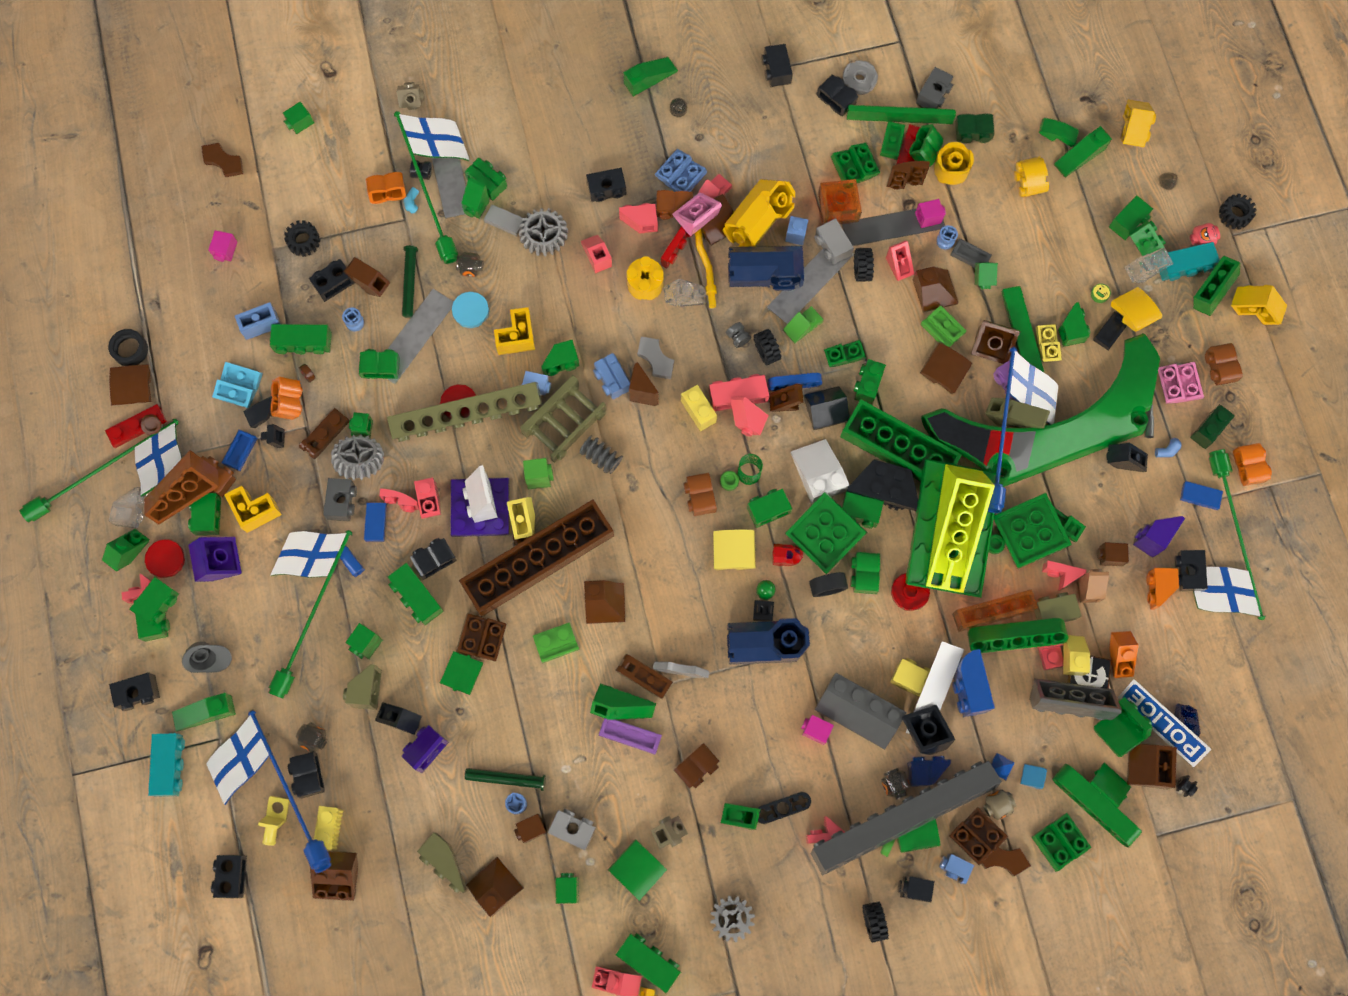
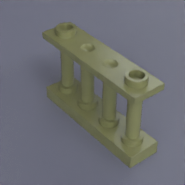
M573 375L520 427L521 433L526 438L530 435H535L553 452L550 456L554 463L564 458L571 445L597 419L601 420L606 414V404L602 402L597 407L578 390L579 381ZM570 395L575 396L592 412L585 420L565 403V400ZM556 409L563 410L579 425L572 433L552 416ZM543 422H548L566 438L559 447L539 430V426Z

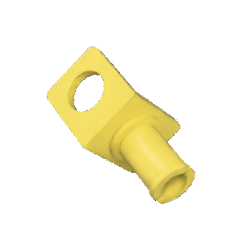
M276 796L269 797L266 816L258 822V826L265 827L262 841L264 845L276 844L277 829L287 820L289 799ZM275 802H280L283 805L281 813H276L273 810L272 806Z

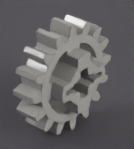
M728 896V901L726 902L721 898L720 906L714 904V907L717 909L716 912L710 913L715 916V919L710 921V923L716 924L713 931L719 930L718 937L721 938L725 935L727 942L730 940V937H733L734 942H737L738 936L744 940V933H751L748 927L754 926L750 919L754 918L755 915L749 914L752 907H745L747 901L743 900L740 903L738 896H736L734 901H732L731 896ZM730 904L737 905L734 910L724 908ZM743 910L746 914V923H743L741 920ZM738 911L736 914L737 923L732 922L728 925L729 918L727 916L729 914L733 915ZM719 914L724 918L722 927L719 924ZM735 927L741 930L737 933H728L731 928Z

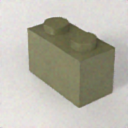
M1068 592L1057 594V598L1050 599L1049 596L1037 599L1038 602L1033 605L1037 620L1061 618L1064 622L1077 620L1082 616L1076 595H1068Z

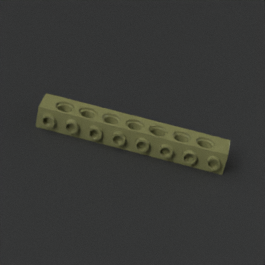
M532 382L388 416L387 420L392 439H398L401 442L409 440V436L414 434L417 437L428 435V431L431 430L439 433L447 431L446 427L453 426L456 429L464 427L465 422L472 421V424L484 422L483 418L486 417L494 420L502 418L501 414L509 412V416L519 414L520 409L536 410L539 409L538 405L543 403L538 382ZM519 394H523L526 397L523 405L518 404L516 401ZM501 398L507 401L505 409H501L498 406V401ZM482 403H486L489 406V410L485 414L480 411ZM464 407L470 410V415L467 418H464L461 414V410ZM446 411L450 412L452 416L449 422L443 419V414ZM427 416H431L433 419V424L430 427L425 424ZM409 420H412L415 425L412 431L406 427V423Z

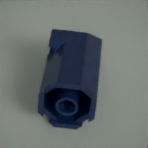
M803 246L729 247V287L770 288V285H772L773 290L791 291L795 289V285L803 286Z
M796 618L780 619L779 621L727 624V630H729V635H727L729 665L797 662L810 646L809 629L803 626Z

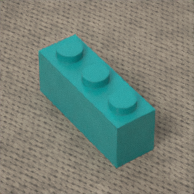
M1211 242L1163 253L1155 262L1162 281H1175L1182 276L1192 277L1200 272H1212L1220 259L1214 243Z
M177 733L152 734L148 796H179L180 791H182L183 782L180 779V775L184 768V761L181 758L182 750L185 748L183 735Z

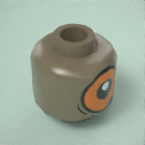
M998 790L988 795L985 799L986 805H984L987 815L989 817L993 816L997 820L1013 814L1014 807H1016L1011 793L1004 790Z

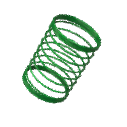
M750 453L740 459L737 475L742 483L752 485L760 479L763 463L759 456ZM751 463L756 465L760 472L749 476L744 474L740 467Z

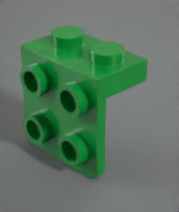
M1125 697L1118 701L1122 711L1113 720H1101L1094 725L1096 734L1118 757L1124 756L1149 738L1152 732L1151 721L1146 716H1142L1138 712L1137 706Z

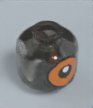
M463 252L460 256H457L456 270L459 271L461 276L477 277L479 272L483 271L484 261L480 259L478 253Z
M314 723L303 724L296 734L298 745L309 752H316L318 749L322 750L328 741L326 739V730Z
M896 768L883 773L884 777L881 779L887 796H895L896 800L907 796L906 791L911 788L905 771H899Z

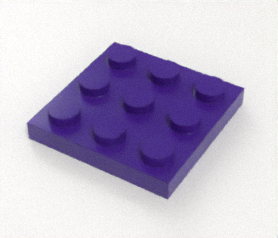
M488 478L498 518L476 523L472 517L469 518L466 506H470L463 494V488H466V479H451V537L509 535V511L507 506L509 501V478Z

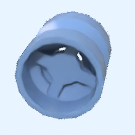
M950 225L942 227L936 240L937 245L941 249L948 250L953 247L958 236L956 228Z
M352 307L343 312L342 319L350 331L356 332L363 328L364 319L358 309Z
M512 793L506 798L505 806L509 812L521 814L526 810L527 801L523 795Z

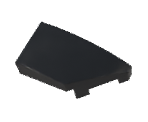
M272 396L243 411L250 428H257L270 418Z

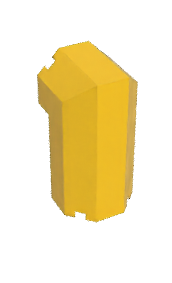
M760 179L725 223L723 232L728 240L733 244L735 241L739 243L738 247H755L777 218H787L794 209L795 204L792 203V197L795 198V191L790 182Z

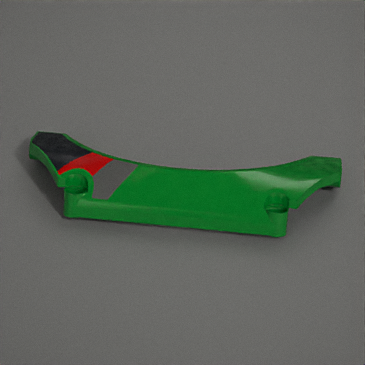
M1144 333L1124 340L1123 362L1117 378L1108 391L1092 406L1078 415L1061 422L1046 425L1044 428H1006L1000 475L1004 477H1000L999 484H1002L1003 487L1108 448V445L1118 444L1141 436L1145 432L1148 423V416L1145 412L1150 411L1152 406L1160 356ZM943 408L921 416L923 426L929 437L961 453L962 456L975 463L982 470L997 471L1002 427L973 422Z

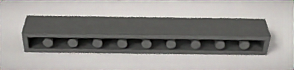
M990 761L985 763L977 762L971 766V770L967 772L961 770L954 775L955 778L949 781L945 778L937 783V787L933 789L927 787L919 792V796L915 798L909 796L902 801L903 804L897 807L893 804L885 809V813L881 815L875 813L867 818L868 821L862 824L857 822L849 827L850 830L844 833L839 831L831 836L832 839L826 842L821 840L815 843L810 854L823 876L996 789L1001 784V779Z

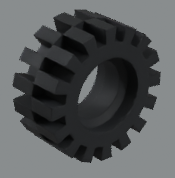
M1233 194L1231 197H1228L1219 209V213H1221L1219 219L1223 218L1221 222H1226V227L1231 225L1233 230L1236 227L1237 230L1242 227L1245 228L1254 219L1255 212L1257 211L1256 208H1253L1255 203H1250L1251 198L1247 200V195L1241 197V194L1236 196ZM1237 207L1241 209L1244 215L1242 217L1236 216L1231 208Z
M299 220L296 221V225L291 223L292 228L287 227L286 230L288 232L284 233V240L291 252L297 256L301 254L302 257L306 256L305 253L312 255L310 251L315 253L317 251L315 247L319 248L320 246L318 243L320 242V237L315 226H312L309 221L307 223L305 220H302V223ZM302 233L308 234L309 239L305 243L299 244L296 242L298 235Z
M856 248L853 261L856 282L872 281L874 273L872 249Z
M766 329L754 334L755 347L765 365L781 360V351L771 330Z
M878 901L864 904L862 906L863 917L870 941L874 943L889 939L887 921L885 920L881 903Z

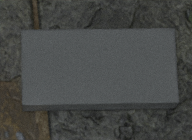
M962 239L958 240L951 253L952 257L974 268L975 262H989L992 256L990 253Z

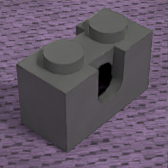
M934 67L918 95L916 104L924 108H941L946 99L944 95L946 93L949 94L954 86L952 84L954 76Z
M328 478L323 516L327 520L350 521L351 516L354 515L355 506L352 504V497L357 495V486H355L351 479ZM346 497L344 503H337L339 498Z

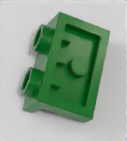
M1143 218L1141 219L1143 224L1128 234L1148 264L1167 250L1164 247V244H1166L1165 240L1155 232L1157 227L1153 221L1148 222Z

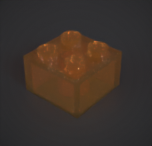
M856 179L820 183L818 197L823 224L837 219L839 224L859 222L862 210Z

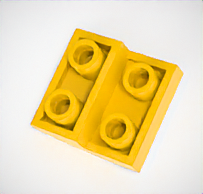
M1139 287L1112 300L1110 305L1124 316L1122 322L1135 332L1161 319L1163 316L1154 301Z

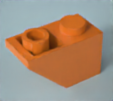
M1153 568L1148 572L1146 576V582L1149 585L1147 602L1150 604V610L1160 607L1179 588L1178 568Z
M1131 631L1111 632L1109 651L1114 678L1134 677L1139 645Z

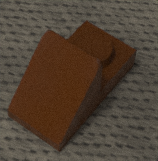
M797 383L769 393L770 411L799 410V404L804 403L802 385Z

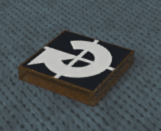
M1090 656V673L1084 676L1068 675L1067 683L1108 689L1112 660Z

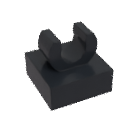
M275 424L267 425V432H261V440H266L267 444L276 448H283L285 429Z
M755 600L753 621H773L774 602Z

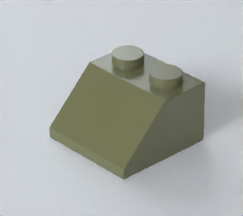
M370 664L348 682L347 688L343 692L345 704L352 708L377 710L382 670L376 665Z

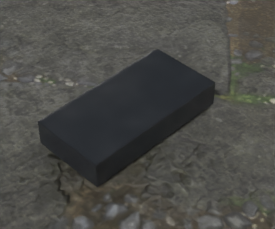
M1114 311L1093 341L1109 351L1127 327L1122 322L1123 316Z

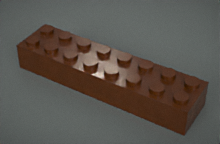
M594 499L461 578L459 582L479 615L483 617L613 538L614 531Z

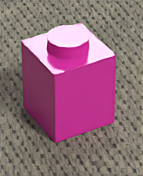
M935 199L919 203L915 215L920 227L925 228L941 224L946 215L944 205H941L940 200Z
M215 230L208 250L217 261H232L237 240L231 233Z
M811 715L809 719L805 718L801 729L804 730L802 735L825 745L834 725Z

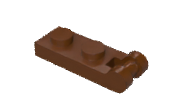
M334 408L316 429L300 443L299 448L307 451L311 458L316 459L346 427L350 420ZM314 442L318 443L316 447L312 446Z
M625 654L621 666L618 665L615 671L660 699H663L673 682L632 656ZM630 665L635 666L632 673L628 671Z

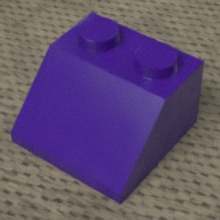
M1185 517L1155 520L1150 525L1146 524L1143 529L1140 528L1135 534L1134 538H1136V541L1133 545L1152 558L1167 548L1185 520Z
M199 537L188 545L195 582L216 581L242 574L235 537Z
M429 725L422 727L416 734L417 739L413 743L409 742L404 747V753L401 756L413 769L420 773L427 769L449 743Z

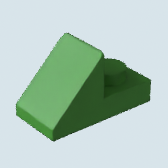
M811 306L802 314L798 312L785 326L783 331L795 344L820 325L824 319Z

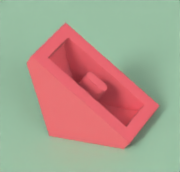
M903 241L889 247L886 260L896 279L899 281L914 275L908 241Z

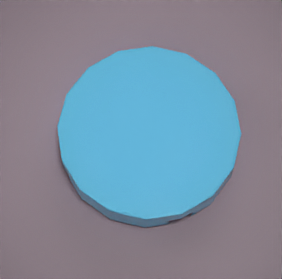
M463 293L453 302V317L462 327H479L488 318V302L479 293Z

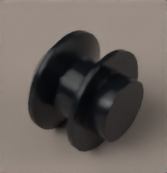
M1189 775L1181 777L1176 783V791H1184L1183 797L1193 796L1198 789L1196 786L1197 781L1190 782Z

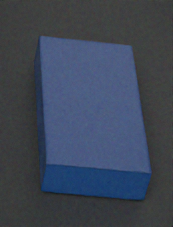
M238 430L222 464L241 471L258 438Z
M1185 481L1180 501L1219 510L1223 491Z
M386 503L366 504L365 542L385 541Z

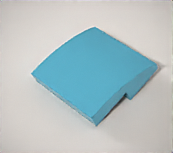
M225 362L221 379H217L212 397L249 408L263 373Z

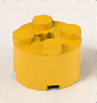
M960 142L947 143L940 149L934 163V172L937 180L948 185L963 183L974 163L972 151L968 150Z
M1041 156L1016 162L1017 171H1014V178L1016 182H1020V197L1048 192L1049 182H1045L1048 172L1045 161Z
M647 256L632 262L627 270V286L630 294L639 300H652L660 295L664 284V273L661 265Z

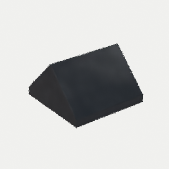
M840 386L803 395L813 430L845 423L850 419L847 396Z

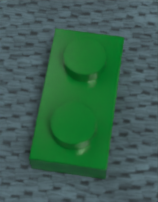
M888 121L880 156L898 159L906 125Z

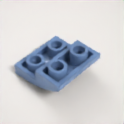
M676 149L655 173V176L674 192H691L707 174L706 168L692 161L690 155Z

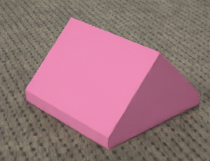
M698 193L675 211L673 216L686 232L692 236L718 215L722 205L721 202Z

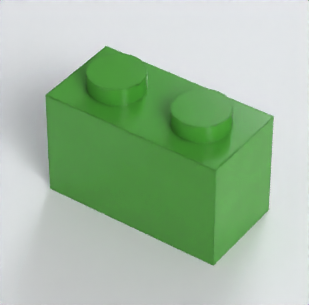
M546 458L523 461L524 476L528 490L551 487L550 481H554L553 469L551 464L547 463Z

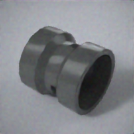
M741 322L735 323L726 331L727 336L733 339V344L736 348L744 346L751 340L750 334L744 331V326Z

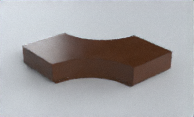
M220 143L201 146L205 165L219 167L225 177L243 174L240 155L227 154L223 151Z
M998 848L982 863L984 869L993 866L1001 867L1007 870L1013 877L1031 866L1020 848L1011 851Z

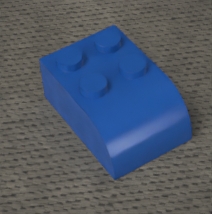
M980 649L971 651L960 659L953 677L954 682H952L953 691L958 695L959 699L957 702L958 711L962 713L963 718L984 714L995 709Z

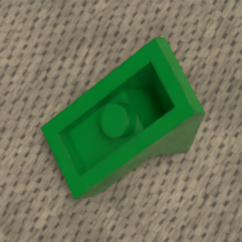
M725 803L721 823L748 830H756L760 809Z

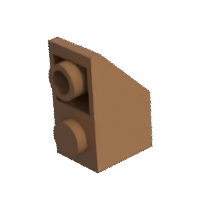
M1092 569L1078 580L1080 603H1098L1105 599L1109 572H1102V569Z

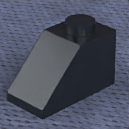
M1130 442L1108 445V452L1106 454L1108 464L1116 469L1147 472L1148 454Z
M382 702L375 721L415 735L416 730L420 726L422 716L407 709Z

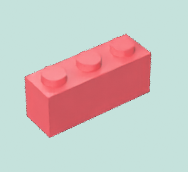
M754 374L744 379L737 377L727 382L715 381L709 385V395L714 411L732 409L731 397H745L753 404L765 403L769 400L765 375Z

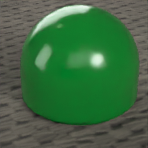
M769 580L761 581L756 588V593L762 600L773 598L776 592L774 583Z

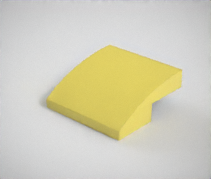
M754 530L713 531L715 570L756 568Z

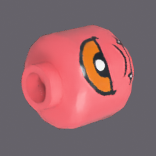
M1212 223L1194 227L1193 233L1190 235L1192 245L1196 246L1211 242L1216 245L1220 239V231Z

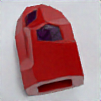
M773 544V565L794 566L802 560L803 551L799 547Z

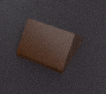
M983 320L977 331L971 354L1005 364L1010 359V348L1015 346L1020 331Z
M637 362L634 364L629 386L630 402L657 406L659 405V392Z

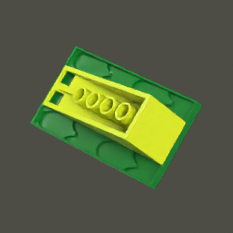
M925 459L906 573L907 585L982 597L995 514L987 511L995 487L993 483H995L996 472Z

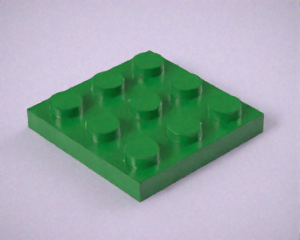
M824 492L785 534L825 574H828L868 532L827 492Z
M1047 493L994 516V522L1017 569L1072 545Z

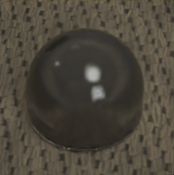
M682 98L673 99L670 103V113L675 117L684 116L687 113L686 101Z
M1164 173L1159 176V184L1163 189L1172 190L1176 187L1178 183V176L1176 174Z

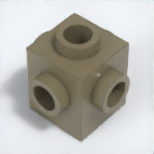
M407 82L403 86L397 87L399 108L415 110L425 100L423 89L420 90L419 84Z
M679 815L672 819L668 816L660 820V825L651 830L660 849L669 844L671 847L683 842L681 838L688 834Z

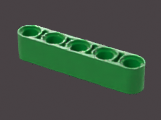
M1061 618L973 627L967 632L970 650L980 649L981 653L1060 645L1068 640L1065 622Z
M1064 764L1052 778L1053 782L1125 847L1129 848L1142 833L1135 823L1070 765Z

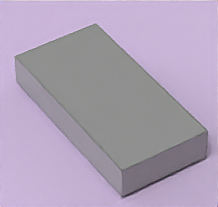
M491 205L484 218V222L517 236L520 230L519 225L522 224L523 218L495 205Z

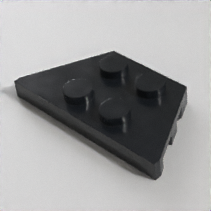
M874 459L849 485L846 491L917 511L918 496L912 471L897 465Z

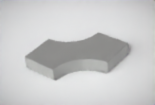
M641 337L638 356L650 363L654 377L671 379L674 360L666 357L661 352L659 339Z
M654 662L653 665L654 670L693 678L709 677L708 670L697 666L681 665L672 662Z

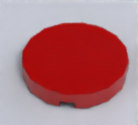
M456 384L443 392L440 404L476 396V393L466 385ZM467 407L461 410L464 418L470 415V410ZM446 411L444 413L447 418H452L450 412Z
M169 539L154 542L145 553L144 562L147 570L159 578L175 576L182 570L185 564L183 548L178 543Z
M903 573L894 580L891 586V596L899 608L905 611H915L921 609L928 602L930 589L907 585L906 573Z

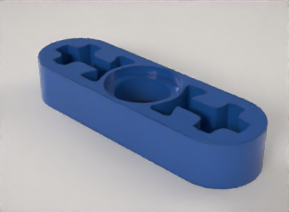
M820 373L771 377L767 380L768 389L770 391H777L797 383L801 384L802 388L818 387L822 385V376Z

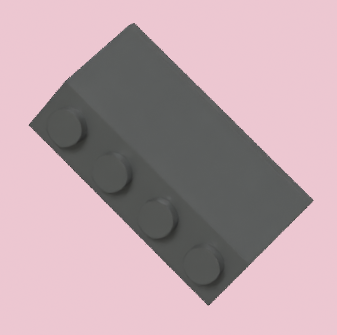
M838 673L833 675L815 708V711L884 750L898 730L903 720L902 716L907 713Z
M1034 678L1029 699L1032 709L1037 711H1051L1060 715L1072 714L1077 717H1093L1098 720H1113L1122 711L1113 689Z

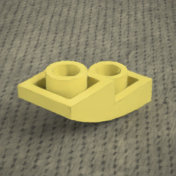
M1056 324L1036 326L1037 342L1042 362L1062 360L1060 342H1057Z

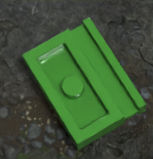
M941 305L920 324L938 343L948 347L966 333V330Z
M570 622L533 635L542 663L579 650Z

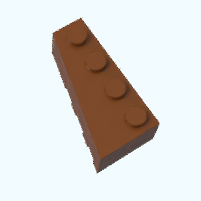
M189 450L144 498V515L158 525L219 487L218 470Z

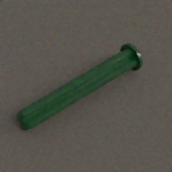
M408 245L403 248L405 251L402 316L405 318L413 316L416 252H418L416 246Z
M467 768L465 780L540 788L541 791H544L546 775L542 777Z

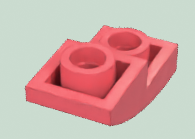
M380 488L379 496L385 503L396 504L398 502L399 507L404 512L412 513L415 510H419L418 502L410 496L398 491Z

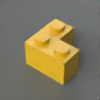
M1128 99L1123 114L1125 124L1120 139L1123 144L1144 147L1145 143L1150 139L1151 131L1149 130L1151 124L1155 123L1156 113L1150 103Z
M1271 285L1239 286L1236 289L1231 304L1238 315H1256L1263 325H1281L1287 308V304L1274 286Z
M529 307L511 309L512 327L494 330L498 355L535 350Z
M240 486L224 494L240 528L246 533L282 515L274 498L269 493L252 500L249 492L243 486Z

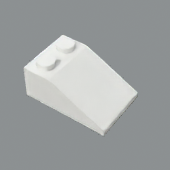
M826 439L790 452L811 504L815 503L824 492H827L832 497L847 491L849 487L848 480Z
M482 465L465 480L466 488H463L464 497L469 500L470 506H466L469 518L472 517L475 523L498 518L490 481Z

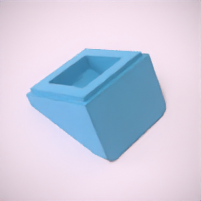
M1024 764L1020 784L1043 789L1047 769Z

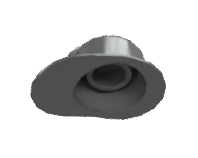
M196 642L186 649L182 658V665L185 670L192 673H215L226 669L231 663L232 656L230 651L224 646Z

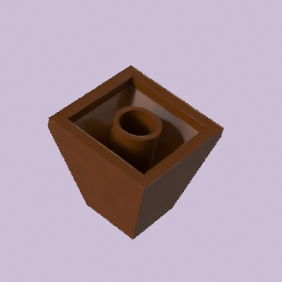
M934 266L916 270L912 280L923 312L936 310L940 305L944 308L959 303L948 270Z
M606 580L584 581L586 624L625 622L624 583Z
M498 857L466 884L475 900L489 917H493L524 889Z

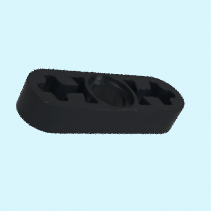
M799 792L757 808L760 809V813L761 809H764L765 812L772 810L770 806L773 805L774 813L777 817L773 818V814L768 815L766 821L763 818H758V823L767 824L805 811L811 806V797L805 792ZM799 796L807 799L805 807L796 805L794 806L796 811H792V804L789 799L792 798V802L798 801ZM780 802H785L788 805L789 810L786 814L778 812L777 806Z

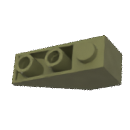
M991 398L985 414L996 425L1002 426L1006 398ZM1009 399L1006 426L1044 428L1050 411Z
M433 832L417 851L421 855L419 859L427 866L431 864L435 867L434 873L441 879L446 877L451 882L449 886L455 892L459 893L461 891L466 893L467 888L452 846L439 834Z

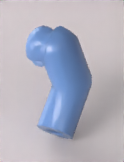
M1178 438L1170 439L1167 448L1155 449V457L1175 456L1181 449V441Z

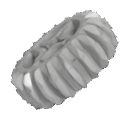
M541 207L540 212L534 209L533 214L527 213V218H523L522 224L519 225L520 242L524 244L525 249L529 248L531 254L536 251L537 256L543 253L546 257L547 252L553 255V250L559 251L560 246L565 245L564 240L568 238L566 221L563 220L561 215L557 214L556 210L551 213L549 208L547 211H544ZM543 227L545 230L544 237L542 235Z
M354 434L351 438L346 436L344 440H339L338 444H334L331 452V463L335 472H338L339 476L344 475L346 479L352 477L353 481L356 478L362 480L363 477L370 479L371 474L376 475L377 470H381L384 462V452L380 443H377L375 439H370L369 435L365 438L362 434L359 437H355Z

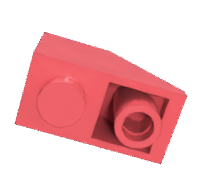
M643 203L638 206L625 205L619 208L620 220L638 233L658 232L655 204Z
M598 234L581 241L595 273L612 267L609 251Z
M434 478L414 481L421 519L441 515L440 499Z
M596 966L592 988L619 996H638L642 976Z

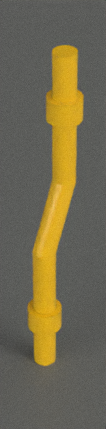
M700 228L695 232L696 248L706 270L707 286L705 289L706 295H708L709 308H715L717 289L716 285H714L713 267L703 246Z

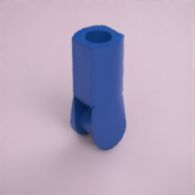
M345 546L340 559L350 573L357 577L365 569L350 549Z

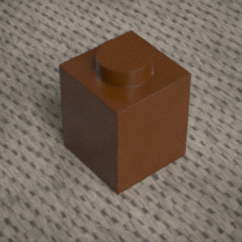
M1105 542L1097 549V559H1100V565L1124 566L1129 563L1128 543Z
M535 814L515 824L517 827L514 830L518 841L522 840L523 843L547 834L540 814Z

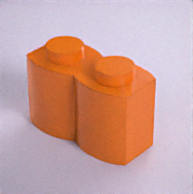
M391 172L384 176L373 175L366 178L370 203L380 204L388 200L397 201L406 198L405 183L401 172Z
M277 377L272 380L271 416L290 420L299 417L302 412V405L299 399L302 395V387L299 380Z
M1260 443L1237 447L1233 450L1234 460L1243 486L1264 483L1271 479L1272 470L1265 461L1266 450Z

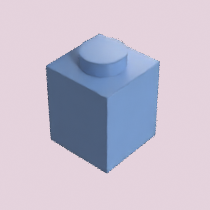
M791 216L785 242L803 245L808 219Z

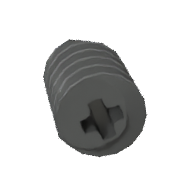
M591 435L584 442L579 453L581 455L586 454V459H592L591 462L593 464L598 463V468H604V473H613L622 461L623 456L621 455L616 458L617 451L610 454L611 447L609 446L604 449L605 442L597 444L599 438L597 437L592 440Z

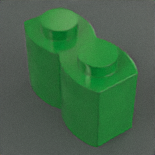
M933 124L920 127L916 134V140L911 145L909 154L915 161L930 162L929 167L934 164L937 152L943 144V137Z
M366 349L360 352V377L366 379H398L399 354L390 349L384 350V352H377L374 349Z
M856 552L855 557L851 559V568L854 569V576H851L850 587H853L854 593L877 594L880 582V554Z

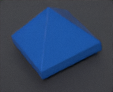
M996 753L991 765L998 776L1006 781L1014 766V762Z

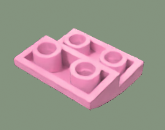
M1195 362L1159 367L1158 374L1166 404L1204 398Z

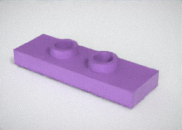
M605 718L599 732L601 737L656 755L662 737L660 734L615 719L608 720Z

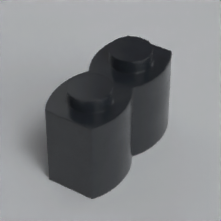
M831 75L821 84L816 93L821 101L829 105L833 111L842 117L847 113L848 106L855 105L858 100L857 92L853 88L845 86L843 80L835 75Z
M436 538L429 543L430 546L427 548H418L412 553L413 555L410 559L423 580L457 561L444 538Z
M313 751L289 758L290 763L287 764L289 774L293 775L294 783L291 784L293 794L297 795V798L302 799L325 792L319 758L316 752Z

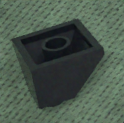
M937 705L902 716L921 754L933 755L944 751L955 741Z

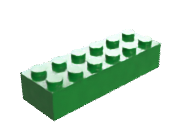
M862 399L856 406L840 438L886 463L911 469L913 478L920 482L925 459L957 465L962 456L961 453Z

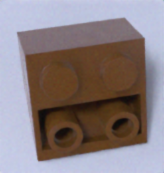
M1139 744L1129 751L1127 785L1167 790L1176 788L1177 747Z
M328 851L331 858V866L328 869L315 873L314 869L310 867L313 898L354 901L358 874L357 853Z

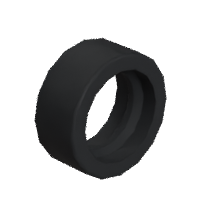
M123 329L111 337L108 350L110 355L120 365L133 366L145 360L148 354V345L146 340L137 331ZM127 339H136L139 343L136 353L129 357H121L118 354L120 344Z
M843 572L822 575L809 581L813 597L828 596L848 589L845 573Z

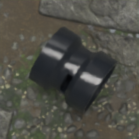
M416 160L422 178L430 180L432 173L431 162L425 161L420 163ZM411 161L410 177L418 178L413 161Z

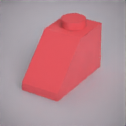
M731 397L730 401L735 426L742 430L741 433L746 436L761 435L769 415L745 397Z

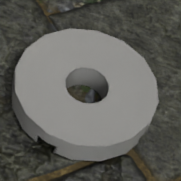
M858 60L846 66L842 80L845 86L853 88L857 94L862 95L874 89L878 74L872 64L867 61ZM856 75H863L865 79L858 80Z

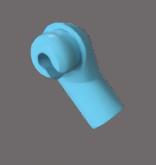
M414 187L409 190L406 198L403 200L405 209L412 214L418 210V206L414 204V199L419 194V191Z

